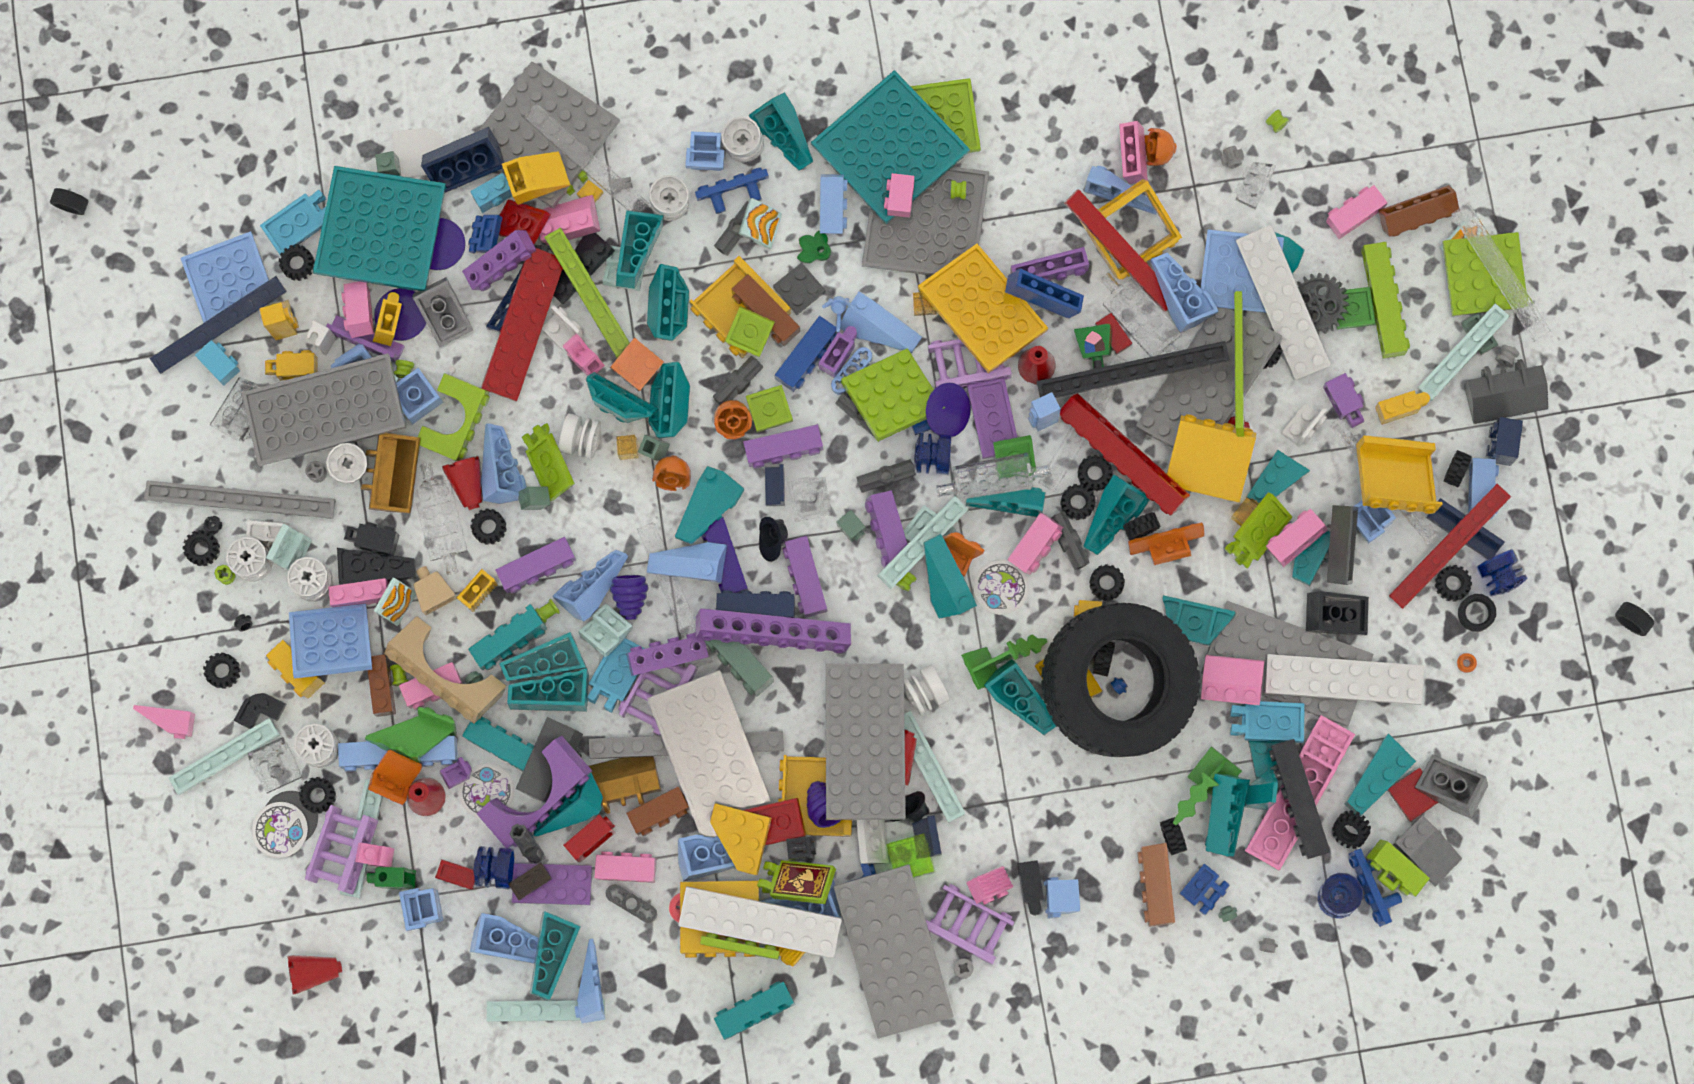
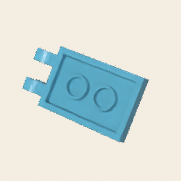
M317 190L310 197L306 193L260 225L279 255L281 252H285L283 249H289L290 245L295 247V244L302 243L322 229L326 207L321 210L317 204L325 201L326 197L320 190Z
M625 638L607 657H603L589 682V685L593 687L587 697L589 702L595 704L601 694L608 698L604 705L605 710L612 713L617 701L622 702L625 700L638 675L631 676L626 653L631 652L630 648L638 647L639 645Z
M1260 701V705H1232L1231 717L1242 716V725L1232 724L1230 727L1231 736L1244 735V740L1285 742L1294 739L1295 743H1304V703Z

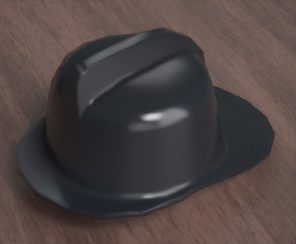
M764 517L759 525V550L765 560L773 562L780 556L781 545L786 541L788 531L783 519L775 520L771 517Z
M922 791L913 792L905 796L906 821L916 823L930 813L925 803V794Z

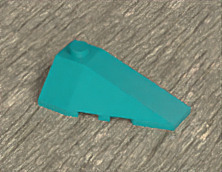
M1113 475L1103 491L1083 547L1097 555L1114 540V536L1121 529L1124 530L1123 525L1128 523L1133 517L1137 518L1149 502L1145 493L1118 476Z

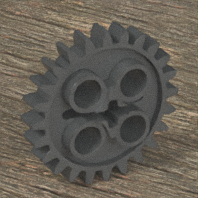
M1318 273L1317 278L1310 274L1309 280L1304 276V283L1297 281L1302 298L1310 297V301L1305 304L1310 316L1315 312L1318 313V318L1313 321L1318 335L1320 330L1326 334L1327 328L1334 331V324L1338 327L1340 326L1339 319L1345 321L1342 314H1348V311L1344 309V307L1350 306L1345 301L1349 298L1347 294H1344L1347 289L1345 287L1340 288L1342 283L1340 281L1336 283L1337 279L1334 276L1330 279L1328 274L1324 278L1321 273ZM1326 287V293L1319 295L1320 288ZM1311 289H1313L1316 298L1320 301V306L1325 312L1326 318H1323L1321 310L1316 306L1317 302L1310 293ZM1335 303L1334 310L1327 311L1328 305Z

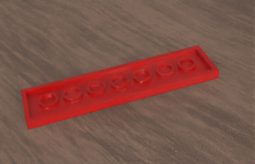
M536 248L531 257L524 261L481 389L513 401L518 400L563 269L554 254Z

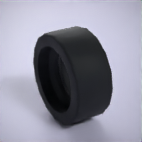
M55 188L50 199V204L77 215H84L89 202L87 198L61 188Z
M1483 594L1468 596L1460 603L1458 608L1460 623L1472 632H1480L1487 629L1497 616L1494 602ZM1481 602L1487 607L1488 618L1485 622L1474 624L1467 619L1466 608L1470 603Z
M1623 602L1615 613L1616 619L1625 628L1640 636H1646L1654 625L1653 618L1647 612L1630 602Z

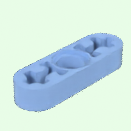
M859 348L832 380L831 386L835 394L842 395L846 391L845 388L836 389V383H841L842 375L848 376L846 373L848 367L853 366L859 371L871 363L872 353L868 348ZM860 353H867L868 359H863L860 362V365L862 366L861 368L857 363L853 362L854 360L856 362L860 360Z

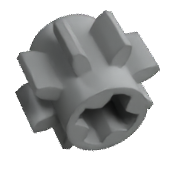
M1230 146L1223 150V155H1221L1220 159L1223 166L1228 165L1229 169H1233L1242 165L1241 160H1244L1245 156L1242 149L1237 150L1236 146Z

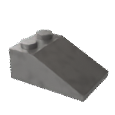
M447 277L427 286L425 290L413 294V299L439 347L473 331Z
M1432 754L1415 789L1450 810L1472 818L1488 787L1486 776Z
M1423 815L1392 844L1424 872L1435 887L1462 860V857L1444 836Z

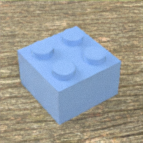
M419 368L396 383L402 410L412 425L443 403Z

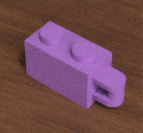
M847 327L843 334L838 332L818 363L819 369L833 378L840 372L855 348L854 340L857 337L855 327Z
M1344 373L1326 382L1323 389L1339 419L1346 418L1350 427L1353 428L1364 423V418L1360 412L1364 401L1362 396L1356 393L1353 379ZM1353 414L1356 415V418L1354 419L1351 418V415Z

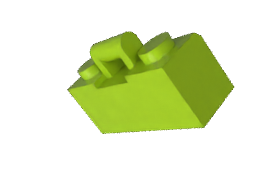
M1380 839L1367 855V859L1371 861L1370 866L1378 872L1382 870L1377 879L1391 891H1394L1399 886L1398 890L1405 896L1412 895L1416 897L1430 879L1388 841ZM1388 874L1394 878L1393 882L1387 877Z

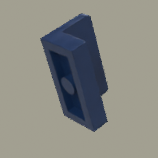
M780 464V467H765L766 506H785L784 464Z
M935 815L927 816V818L912 823L918 858L923 859L942 855Z

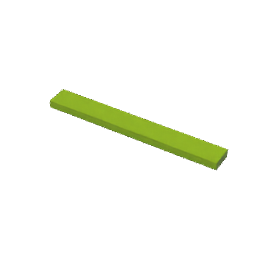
M560 227L544 238L616 358H618L630 342Z
M1235 291L1236 435L1244 437L1242 291Z

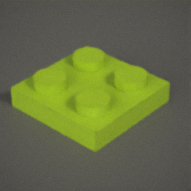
M740 306L725 342L760 357L775 321Z
M782 385L746 396L757 433L793 422Z

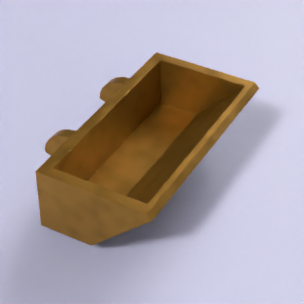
M385 433L378 435L376 451L366 450V456L375 457L374 469L366 468V472L373 473L372 485H361L362 490L371 491L370 510L411 513L420 446L419 437Z
M654 756L619 758L589 765L603 796L601 805H603L606 814L610 813V803L621 801L622 806H626V799L637 797L639 805H643V795L662 791Z

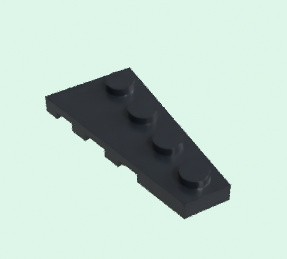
M596 232L583 236L575 248L576 254L590 276L615 252ZM562 269L553 296L560 303L564 304L576 292V289L564 269Z
M337 548L339 585L384 578L388 581H391L392 578L397 580L416 579L414 558Z

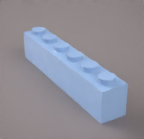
M455 736L445 738L420 758V764L423 767L434 766L433 763L441 762V765H452L454 761H458L457 738ZM368 741L338 743L339 767L345 769L346 772L356 771V768L364 767V770H374L387 751Z

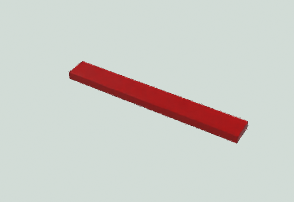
M1077 189L1064 204L1152 300L1166 312L1168 307L1155 272L1088 198Z
M1496 484L1393 590L1389 597L1403 609L1511 496L1500 485Z

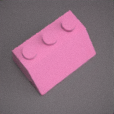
M593 195L558 204L554 209L551 207L542 209L551 214L540 233V240L546 245L549 244L544 237L560 227L568 240L600 231Z
M1206 655L1201 699L1260 705L1264 661Z

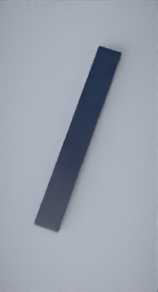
M275 276L149 359L161 374L257 312L259 308L280 297L287 290L278 277Z

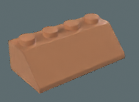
M1167 843L1141 847V852H1137L1138 863H1142L1143 869L1139 874L1140 883H1144L1145 891H1142V902L1146 903L1147 911H1144L1145 923L1148 922L1149 927L1172 925L1175 923Z

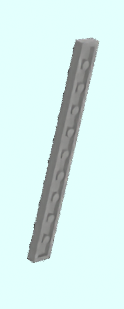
M157 481L146 482L144 496L146 501L333 519L336 503L335 499Z
M783 731L745 732L752 752L784 751ZM662 736L589 739L590 759L669 756Z

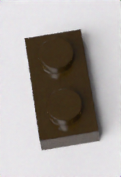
M540 862L508 885L520 901L552 880V877L542 862Z

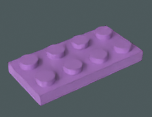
M1004 377L967 385L982 459L995 457L993 442L1018 438Z
M514 863L513 880L537 864ZM543 864L552 880L520 901L512 891V903L591 905L592 866Z

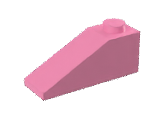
M134 705V710L174 735L173 738L185 739L186 736L192 737L194 713Z

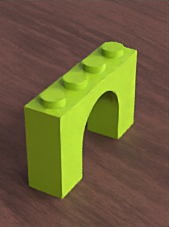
M444 373L437 391L457 399L463 405L465 421L457 432L447 435L422 426L418 437L420 438V446L455 461H460L466 457L468 452L466 447L468 442H471L474 438L475 431L473 430L475 425L480 423L482 419L481 411L483 406H487L490 396H488L489 391Z

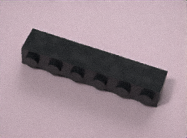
M1291 739L1272 745L1269 755L1271 761H1275L1278 768L1275 769L1277 780H1282L1284 788L1280 789L1284 800L1288 799L1290 805L1287 807L1290 819L1294 818L1296 824L1293 826L1295 836L1301 839L1302 844L1299 845L1301 855L1311 859L1330 853L1331 851L1295 740Z

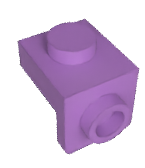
M460 757L456 763L440 770V775L448 789L469 780L472 769L468 761H464Z

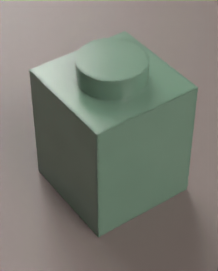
M394 151L375 154L378 173L401 175L399 158Z
M644 435L638 453L659 461L665 458L670 443L655 436Z
M527 487L519 491L518 500L521 510H541L550 506L548 487Z
M852 510L836 521L837 526L851 542L854 540L859 541L865 536L866 526Z

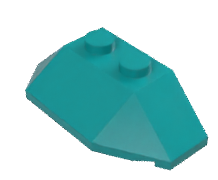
M659 264L649 286L647 325L654 338L673 341L687 328L689 289L680 275L678 267Z
M679 362L663 363L660 367L661 370L651 385L650 404L659 408V410L649 417L648 423L657 438L675 437L688 422L690 384Z
M595 372L586 378L594 404L602 412L614 415L620 422L630 423L648 418L659 410V408Z

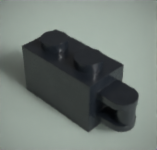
M366 522L365 524L359 523L358 528L347 526L344 540L353 542L357 549L389 556L395 555L400 535L395 531V528L384 526V529L378 528L377 524ZM354 532L357 533L356 538H352Z
M810 837L786 839L789 861L813 860V855H816L815 841L811 842Z
M1038 860L1018 863L1024 904L1028 903L1030 914L1037 916L1041 912L1040 901L1044 900Z

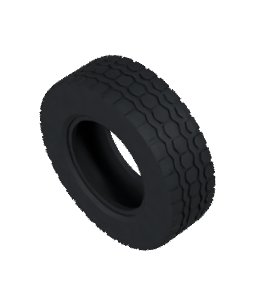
M1115 603L1088 609L1076 615L1060 629L1061 631H1058L1053 638V642L1050 643L1047 650L1048 654L1045 655L1043 661L1044 667H1042L1041 674L1043 680L1041 681L1042 690H1044L1042 695L1044 703H1047V711L1050 716L1052 715V721L1056 727H1059V730L1065 737H1068L1078 747L1097 755L1133 757L1160 749L1171 742L1172 738L1174 739L1181 732V729L1185 728L1189 722L1188 718H1191L1195 710L1194 706H1196L1199 696H1197V693L1200 690V683H1198L1200 671L1197 669L1199 667L1197 657L1194 656L1195 651L1192 645H1189V639L1185 634H1182V630L1177 624H1173L1174 621L1166 615L1163 616V613L1144 605ZM1113 640L1124 641L1137 647L1148 659L1153 672L1154 684L1149 702L1140 713L1125 721L1113 719L1100 711L1092 701L1087 687V671L1091 659L1103 645Z

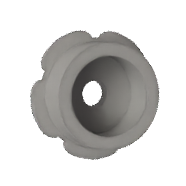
M1263 938V941H1259V950L1275 953L1278 945L1275 944L1274 939Z

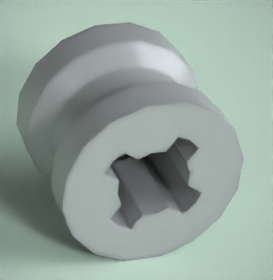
M1502 345L1501 353L1497 355L1495 360L1503 366L1512 368L1514 359L1520 353L1511 346Z
M312 461L306 466L305 473L311 481L319 483L325 480L327 471L320 462Z
M968 959L958 960L954 965L955 975L961 979L969 978L973 973L972 962Z

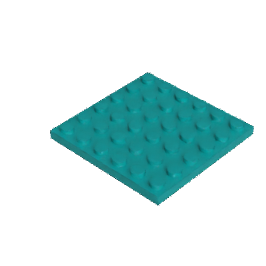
M895 70L811 141V145L839 175H844V180H847L849 186L885 224L895 217L888 215L887 209H884L885 197L889 198L890 192L886 191L887 180H891L892 174L914 176L913 202L970 152V149Z
M334 166L313 274L415 291L425 290L427 288L446 184Z

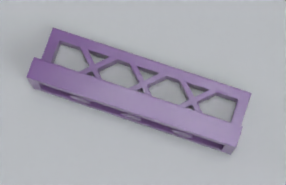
M337 315L332 325L329 323L326 325L336 337L354 345L363 344L367 351L378 356L388 353L391 361L394 363L396 360H399L405 348L404 345L393 341L391 346L373 342L374 334L351 338L349 331H346L344 327V320L346 319Z

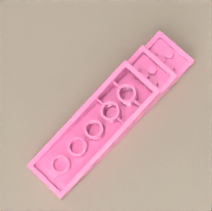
M1320 715L1299 752L1315 805L1318 804L1355 736L1354 733ZM1280 788L1277 792L1276 803L1265 813L1245 850L1247 853L1279 871L1298 839L1293 830V826L1296 825L1294 818L1290 819L1287 807L1290 806L1288 799L1284 800Z

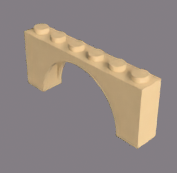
M415 617L388 642L384 654L401 666L405 672L414 676L419 683L428 687L436 696L447 702L450 707L460 712L465 719L475 723L502 697L506 685L492 674L486 679L472 684L450 682L437 675L429 667L423 654V644L429 637L431 627L419 617Z

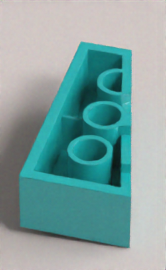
M585 668L577 672H566L558 676H547L539 680H529L508 685L507 704L509 709L587 712L588 669Z
M1215 774L1214 780L1219 785L1213 786L1208 835L1205 840L1206 851L1224 856H1234L1250 779L1228 774Z
M542 912L530 994L547 1001L551 999L581 926L548 912Z
M778 981L770 985V989L764 992L760 990L752 994L751 999L747 1001L742 999L734 1003V1008L730 1010L724 1008L716 1013L717 1017L714 1020L723 1039L726 1040L796 1005L786 984Z

